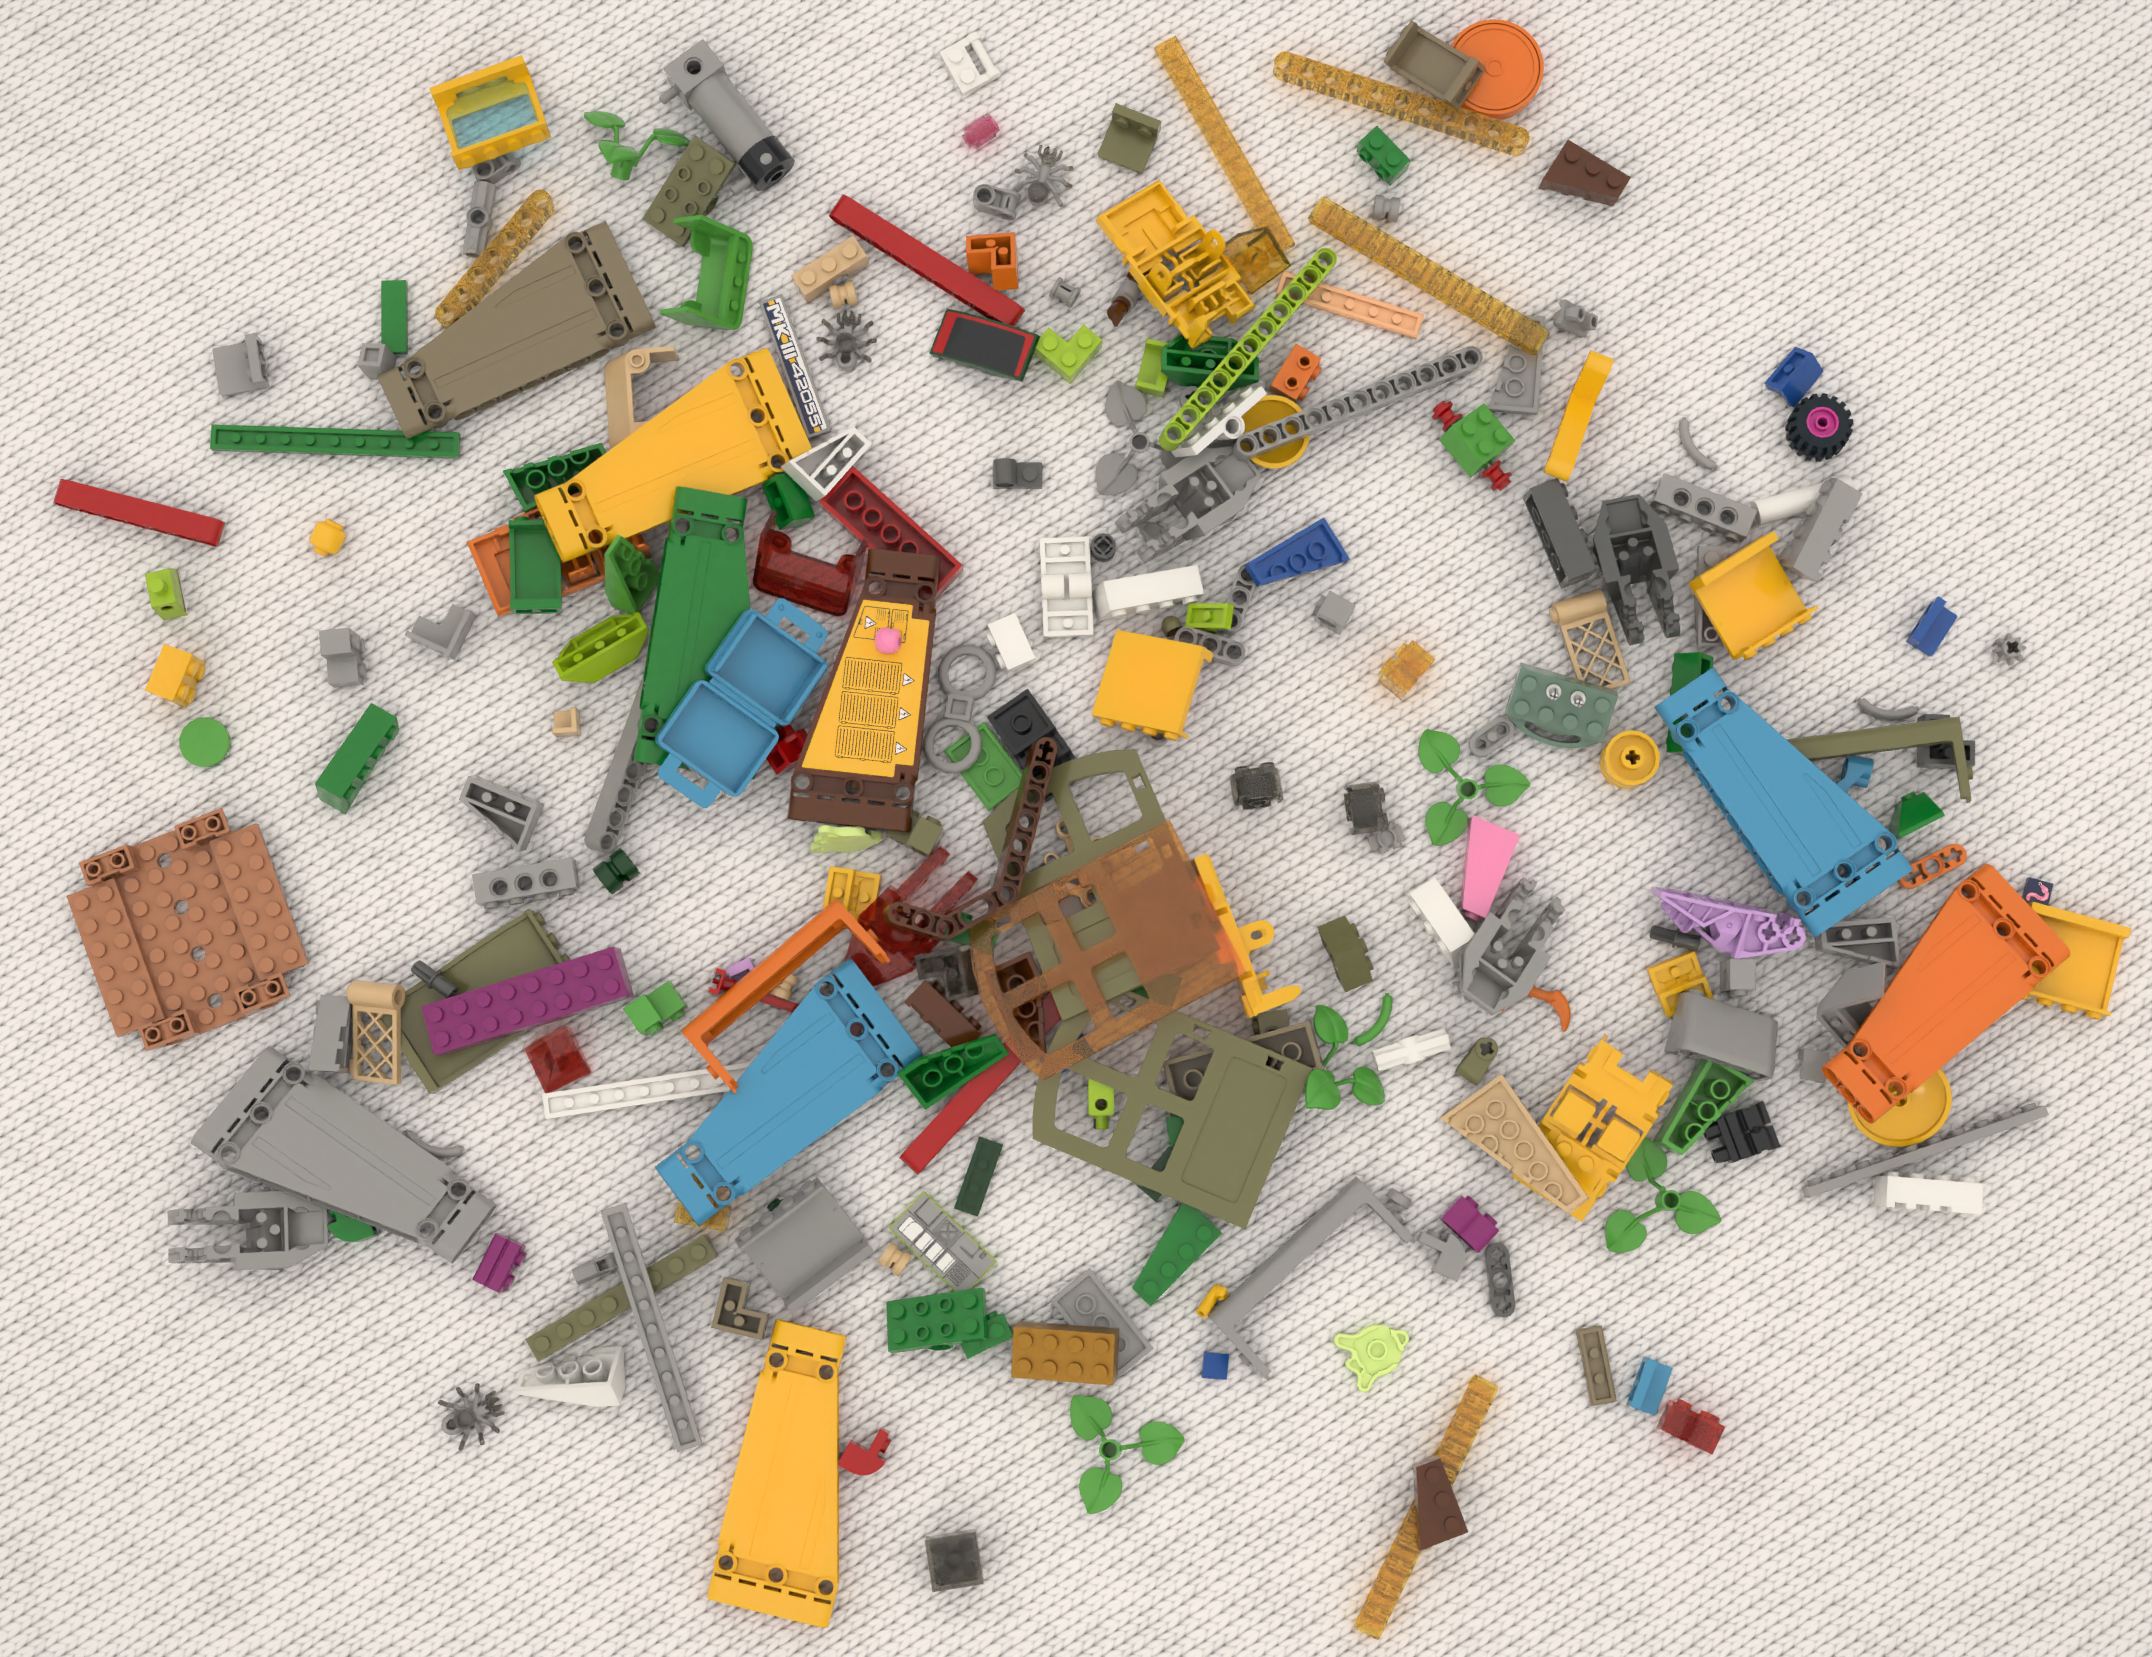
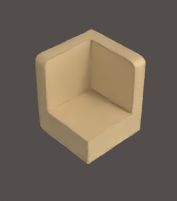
M571 707V710L554 711L552 734L555 737L581 736L580 711L576 707Z

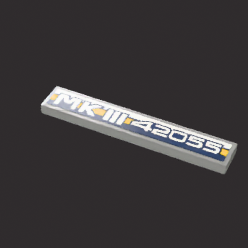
M780 294L759 302L808 440L831 433L783 295Z

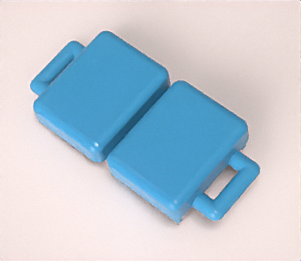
M783 598L778 599L766 616H763L754 609L743 611L705 665V672L712 679L709 683L705 680L695 681L656 735L655 742L657 746L669 754L658 770L659 778L702 808L711 806L720 791L732 797L741 795L778 742L779 735L774 730L776 724L786 726L792 722L827 671V662L816 654L828 637L826 628ZM783 617L810 635L804 645L777 626ZM681 763L708 781L704 789H701L676 771Z

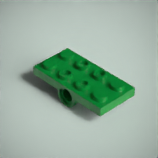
M982 1287L886 1301L888 1352L890 1353L927 1348L941 1351L951 1349L955 1344L988 1340L986 1291Z

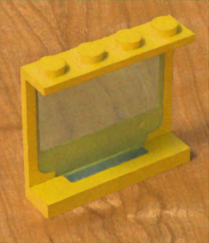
M522 55L429 88L438 107L452 150L451 155L458 170L470 168L478 163L495 159L498 156L518 151L523 147L551 138L536 90Z

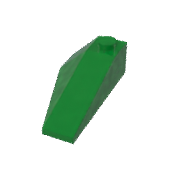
M992 1034L917 1058L898 1071L897 1074L926 1110L1007 1056L1009 1052L997 1035Z

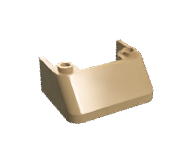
M674 346L633 349L610 360L605 365L608 433L611 449L647 423L634 422L631 375L645 373L649 369L650 363L679 361Z

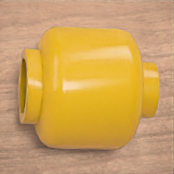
M327 518L325 521H318L309 537V542L315 546L313 551L324 557H327L328 553L338 554L346 539V533L343 531L344 527Z

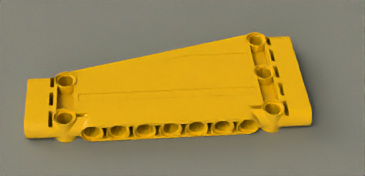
M762 348L743 357L732 359L572 479L534 495V498L556 550L563 563L611 544L617 535L629 539L669 522L672 516L676 486L733 496L766 482L776 474L785 472L782 468H774L771 465V458H778L781 464L784 465L788 461L811 450L812 447L769 350ZM731 366H737L741 370L740 377L732 375L730 371ZM751 412L760 414L761 423H756L751 419ZM576 486L580 490V496H570L568 487ZM677 511V513L689 514L688 512ZM590 532L599 534L601 538L599 544L590 542L588 538Z
M775 1319L768 1352L765 1356L764 1368L759 1375L719 1535V1548L714 1560V1568L706 1598L818 1627H829L839 1588V1465H837L839 1462V1368L847 1336ZM775 1343V1344L782 1345V1346H786V1347H789V1348H788V1349H785V1348L773 1346V1344ZM799 1349V1350L811 1352V1353H814V1354H813V1355H810V1354H806V1353H802V1352H797V1350ZM778 1352L783 1355L784 1363L782 1366L772 1364L771 1356L773 1353ZM822 1355H823V1356H827V1357H831V1358H836V1359H838V1360H837V1361H834V1360L822 1358ZM822 1365H830L833 1368L834 1374L831 1378L822 1377L820 1373ZM724 1555L731 1556L734 1561L733 1567H723L721 1557ZM775 1567L780 1568L784 1574L783 1579L774 1580L770 1575L771 1569ZM823 1580L831 1581L834 1586L833 1591L829 1593L823 1592L820 1588V1582Z

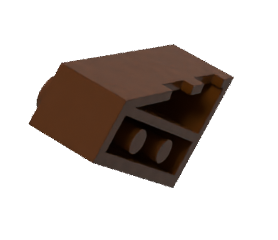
M1436 1455L1413 1464L1417 1548L1421 1551L1468 1533L1441 1458Z

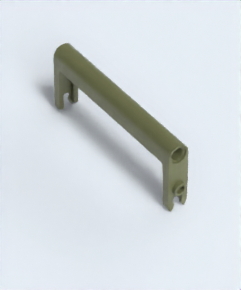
M1959 716L1786 739L1810 761L1949 743L1953 751L1960 799H1966V803L1971 801L1969 780L1973 779L1972 765H1967Z

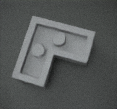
M452 604L442 626L419 616L412 631H406L405 636L416 643L455 660L476 615L468 609L465 610Z

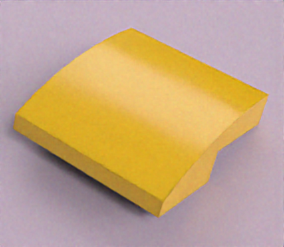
M830 866L823 909L833 900L837 899L857 922L874 925L882 875Z
M1689 950L1646 967L1656 996L1667 1018L1674 1015L1679 993L1695 989L1704 992V997L1714 999L1707 978L1702 973L1695 951Z

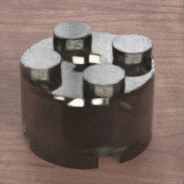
M1273 762L1262 763L1259 767L1251 769L1249 766L1236 767L1234 769L1235 773L1229 777L1235 809H1238L1239 805H1243V810L1260 809L1271 806V801L1277 799V803L1284 800L1279 769L1274 766Z
M1375 781L1344 786V789L1348 792L1344 794L1347 822H1353V828H1349L1351 835L1383 831L1384 827H1388L1387 813L1383 812L1381 803L1385 802L1383 787L1380 788V785L1376 784Z

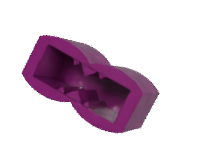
M1467 1195L1465 1198L1458 1196L1439 1219L1473 1251L1479 1253L1498 1233L1499 1230L1495 1227L1497 1221L1488 1213H1485L1483 1216L1476 1209L1479 1205L1470 1196Z

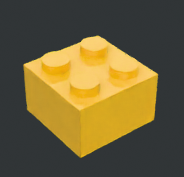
M164 644L145 691L187 708L188 704H191L195 698V687L198 680H201L205 674L206 667L204 665L206 662L193 654Z

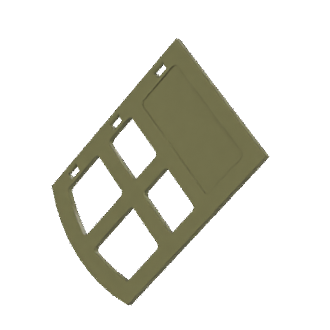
M1135 749L1094 753L1053 767L1046 795L1053 794L1073 842L1074 851L1025 874L1020 894L1015 904L1063 1022H1066L1219 951L1221 948ZM1124 772L1141 810L1142 819L1104 838L1092 841L1070 790V785L1073 782L1094 776ZM1041 774L1034 778L1040 780ZM1140 776L1145 788L1137 791L1133 779ZM1018 789L1002 801L983 821L998 862L1001 857ZM1027 792V801L1034 804L1035 796L1033 793ZM1148 838H1152L1165 867L1164 871L1118 894H1114L1102 867V861ZM1169 843L1174 856L1166 859L1161 847ZM1008 864L1007 873L1011 876H1015L1016 868L1014 865ZM1083 870L1096 898V903L1050 926H1045L1034 899V893ZM1198 912L1203 925L1195 928L1190 916Z
M1133 992L1124 994V996L1137 1001L1133 1009L1119 1003L1121 996L1107 1003L1157 1024L1154 1038L1141 1069L1135 1077L1073 1051V1045L1084 1028L1105 1004L1071 1020L1062 1022L1047 1050L1039 1073L1032 1116L1033 1140L1128 1179L1141 1187L1144 1186L1246 1229L1303 1093L1307 1077L1313 1068ZM1194 1026L1210 1032L1206 1040L1192 1034ZM1179 1033L1207 1044L1214 1050L1193 1100H1186L1156 1086V1080L1174 1037ZM1268 1057L1283 1062L1280 1070L1265 1065ZM1063 1070H1071L1127 1095V1102L1107 1147H1100L1055 1127L1056 1100ZM1149 1104L1180 1116L1184 1120L1163 1171L1147 1167L1126 1156L1127 1149L1143 1111Z

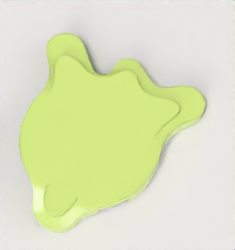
M822 825L818 828V834L814 835V843H811L810 847L812 853L855 852L878 844L883 840L880 831L869 830L868 834H866L865 828L859 826L833 827Z
M1380 1324L1369 1325L1355 1334L1337 1333L1334 1336V1344L1337 1347L1351 1352V1357L1345 1361V1366L1357 1374V1388L1364 1393L1370 1390L1376 1378L1390 1373L1399 1365L1404 1347L1409 1342V1335L1406 1331L1402 1329L1394 1330Z

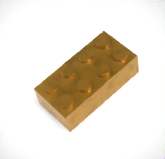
M1018 1321L1013 1326L1011 1378L1113 1385L1117 1380L1119 1328Z

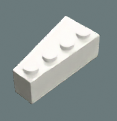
M1198 565L1103 581L1092 592V599L1097 621H1102L1133 613L1141 614L1155 608L1168 609L1178 603H1183V605L1196 603L1197 599L1204 594Z
M1886 1171L1883 1172V1176H1875L1874 1206L1982 1214L1983 1184L1975 1183V1178L1959 1177V1182L1949 1181L1950 1176L1934 1175V1180L1924 1179V1174L1909 1173L1907 1178L1899 1177V1172Z

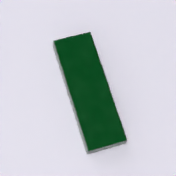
M979 1136L954 1209L978 1217L1003 1144Z

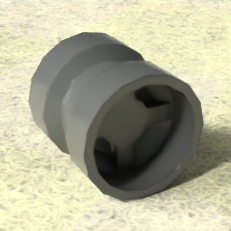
M1098 534L1092 540L1091 554L1099 562L1111 560L1116 551L1115 540L1109 534Z

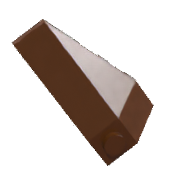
M1029 951L984 972L1023 1065L1041 1058L1047 1053L1041 977L1034 958Z

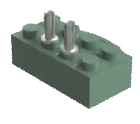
M1520 662L1506 706V715L1521 731L1539 742L1563 748L1585 747L1603 743L1617 702L1618 693L1614 689ZM1527 721L1531 722L1545 731L1558 735L1579 736L1580 740L1557 741L1531 731L1525 726V723Z

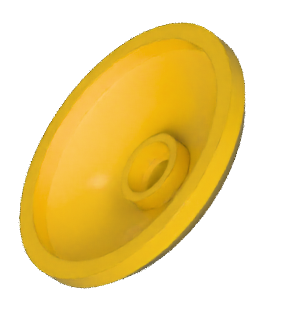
M1266 395L1241 416L1245 424L1243 434L1303 410L1286 397ZM1285 425V429L1289 434H1296V429L1292 425ZM1263 434V439L1265 442H1274L1273 439L1270 440L1266 437V434ZM1310 436L1252 458L1250 461L1267 469L1285 468L1296 462L1303 455L1308 446ZM1245 442L1240 443V448L1244 452H1251L1249 444Z

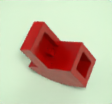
M881 1427L869 1449L851 1440L837 1465L856 1475L875 1473L887 1460L878 1454L880 1451L885 1453L891 1442V1439L888 1438L890 1431Z

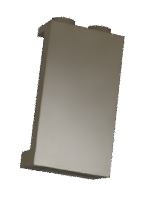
M1412 20L1402 29L1399 39L1388 50L1384 59V63L1392 71L1457 111L1486 71V68L1479 60L1472 56L1468 57L1425 31Z

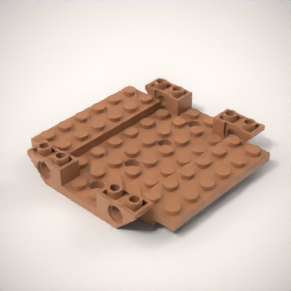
M223 808L175 825V830L134 846L126 844L79 862L86 885L91 887L66 896L116 1036L122 1037L139 1030L146 1051L183 1042L277 1005L291 996L284 975L310 964L259 824L255 823L230 833L231 830ZM165 854H169L172 862L169 867L162 868L160 858ZM185 900L189 908L185 914L180 915L176 907L180 901ZM198 947H202L205 950V957L201 961H196L193 957V952ZM214 994H219L222 997V1004L218 1008H213L210 1004V999Z

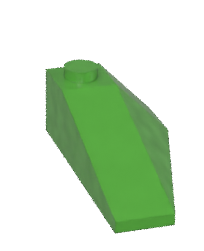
M617 535L604 554L605 593L613 608L633 614L641 610L657 586L660 572L654 561L647 559L644 553L637 551L634 545L624 537Z

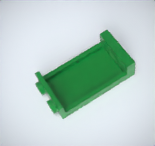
M519 516L515 517L514 520H509L511 614L562 613L561 558L543 518L539 517V520H529V517Z

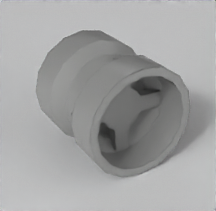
M1376 195L1372 219L1381 220L1382 218H1387L1389 222L1397 223L1400 198L1392 197L1391 199H1386L1382 195Z

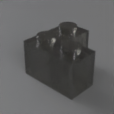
M972 944L914 955L919 980L942 976L947 1001L967 998L982 993Z

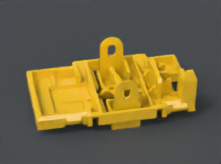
M1159 179L1100 214L1096 222L1120 253L1124 254L1122 263L1124 265L1130 263L1131 266L1128 271L1137 281L1139 289L1151 305L1157 308L1163 317L1170 316L1168 324L1170 326L1174 324L1176 328L1178 327L1185 339L1189 340L1188 344L1193 349L1211 339L1213 333L1209 326L1213 321L1225 315L1230 323L1234 325L1241 318L1253 312L1256 306L1244 288L1239 285L1241 276L1223 254L1226 245L1222 235L1215 229L1206 232L1194 215L1188 218L1187 213ZM1201 239L1202 241L1197 245L1193 246L1192 248L1188 249L1187 251L1183 252L1182 254H1180L1177 259L1173 256H1170L1168 253L1172 250L1175 254H1177L1178 252L1182 251L1183 249L1187 248L1188 246L1192 245L1198 240ZM1162 255L1173 263L1175 269L1171 272L1165 265L1161 264L1163 262ZM1150 270L1149 274H1147L1146 276L1143 275L1144 273ZM1181 276L1184 280L1187 281L1190 292L1187 293V291L1184 290L1183 292L1179 293L1182 289V286L1184 285V282L1182 281L1178 283L1176 280L1177 277Z
M1203 854L1195 857L1191 862L1196 874L1193 885L1198 896L1201 897L1208 920L1211 924H1216L1219 931L1215 933L1221 950L1213 954L1218 967L1231 962L1234 976L1242 993L1239 999L1246 1017L1257 1016L1259 1013L1294 1000L1301 993L1299 985L1285 986L1263 995L1262 991L1268 989L1264 977L1270 975L1269 970L1255 974L1248 956L1252 954V950L1265 946L1274 938L1273 926L1267 921L1259 920L1237 928L1210 856ZM1260 931L1262 936L1257 940H1253L1251 933Z

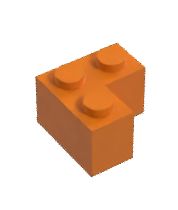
M1015 232L966 236V256L969 273H992L994 291L1019 289L1018 252Z

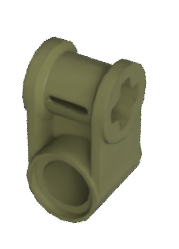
M1489 1037L1478 1039L1462 1059L1455 1073L1477 1086L1497 1055V1043ZM1489 1042V1049L1492 1050L1491 1053L1482 1055L1480 1044H1487Z

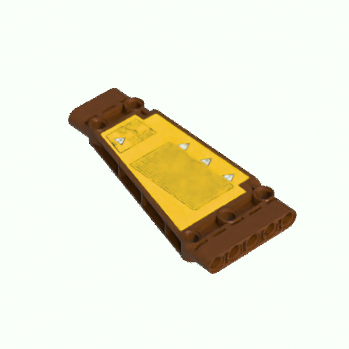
M880 549L868 550L863 589L791 777L787 819L899 832L911 831L936 620L935 606L940 557ZM874 582L880 583L882 591L878 594H871L868 591L870 584ZM922 588H929L933 594L930 599L923 600L918 596L919 591ZM886 627L899 630L902 638L901 647L896 653L884 654L877 651L875 635L879 629ZM800 776H807L810 780L809 786L805 789H799L796 786V780ZM851 781H856L860 784L859 792L854 795L848 794L846 791V786ZM900 787L910 789L911 794L908 799L900 800L897 798L896 792ZM794 793H795V794H802V795H809V798H808V797L794 796ZM818 796H821V797H830V798H835V799H834V800L818 799ZM843 799L858 800L860 803L845 802ZM868 802L885 803V806L868 804ZM893 805H904V806H910V807H909V809H908V808L893 807Z

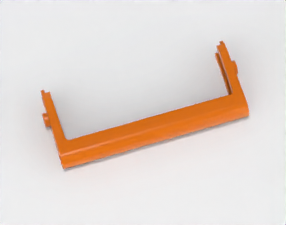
M837 899L833 900L680 1030L709 1064L706 1067L708 1072L715 1080L720 1077L734 1094L737 1093L736 1088L739 1085L708 1048L709 1043L843 929H848L881 964L885 961L887 963L891 961L884 950L877 944L879 938L871 929L865 931Z

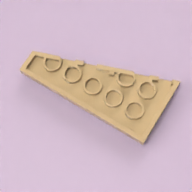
M1502 1074L1440 1118L1567 1213H1571L1590 1199Z

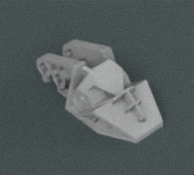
M1233 446L1203 449L1198 455L1188 456L1160 474L1158 491L1147 497L1136 509L1130 508L1115 524L1123 534L1156 515L1166 512L1172 505L1176 506L1185 519L1175 526L1173 525L1168 528L1158 539H1151L1138 550L1137 554L1145 564L1187 540L1204 536L1216 527L1232 521L1236 514L1244 509L1261 476L1250 460L1241 461L1235 458L1232 451Z
M1523 877L1515 885L1495 915L1491 912L1488 913L1481 926L1459 953L1461 994L1491 1016L1528 996L1551 958L1541 949L1554 929L1552 925L1566 910L1560 904L1561 899L1558 897L1547 905L1517 949L1509 956V960L1500 955L1503 944L1497 940L1510 931L1513 919L1523 908L1521 904L1537 885L1534 879L1528 881Z
M283 1191L234 1193L233 1206L205 1207L196 1210L179 1208L167 1211L169 1225L233 1224L235 1226L246 1223L247 1248L240 1246V1243H235L229 1246L168 1249L169 1263L234 1262L236 1271L283 1270L328 1247L327 1208Z

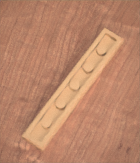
M1283 271L1276 292L1277 297L1295 278V274ZM1304 277L1308 283H1313L1311 279ZM1320 283L1303 303V305L1415 340L1424 314L1324 283ZM1289 293L1291 299L1298 300L1296 295Z

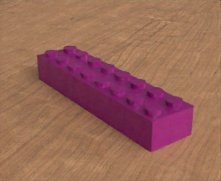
M613 946L423 1005L421 1009L434 1055L445 1056L634 997L621 948Z

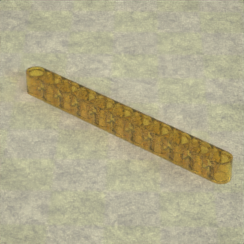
M1280 52L1274 60V76L1286 83L1512 156L1524 153L1529 143L1530 136L1528 131L1517 125L1461 107L1457 111L1442 101L1291 52ZM1280 63H1287L1291 68L1283 70L1278 65ZM1309 70L1314 75L1312 77H1305L1301 72ZM1333 78L1337 83L1329 85L1325 82V79ZM1356 85L1360 91L1356 93L1351 92L1348 87ZM1380 93L1383 99L1376 100L1371 94ZM1402 100L1407 106L1403 108L1398 107L1395 101ZM1426 108L1430 114L1422 115L1418 109ZM1443 115H1449L1453 119V121L1447 123L1444 122L1441 117ZM1465 123H1473L1476 129H1467ZM1488 131H1497L1499 133V137H1491L1488 134ZM1519 138L1523 144L1515 145L1511 139Z
M1321 197L1308 216V220L1319 229L1531 355L1536 356L1550 335L1543 326L1328 198Z
M1476 1374L1470 1380L1435 1456L1437 1455L1441 1458L1451 1487L1498 1390V1385ZM1415 1498L1354 1625V1629L1376 1640L1381 1637L1421 1553L1417 1548Z

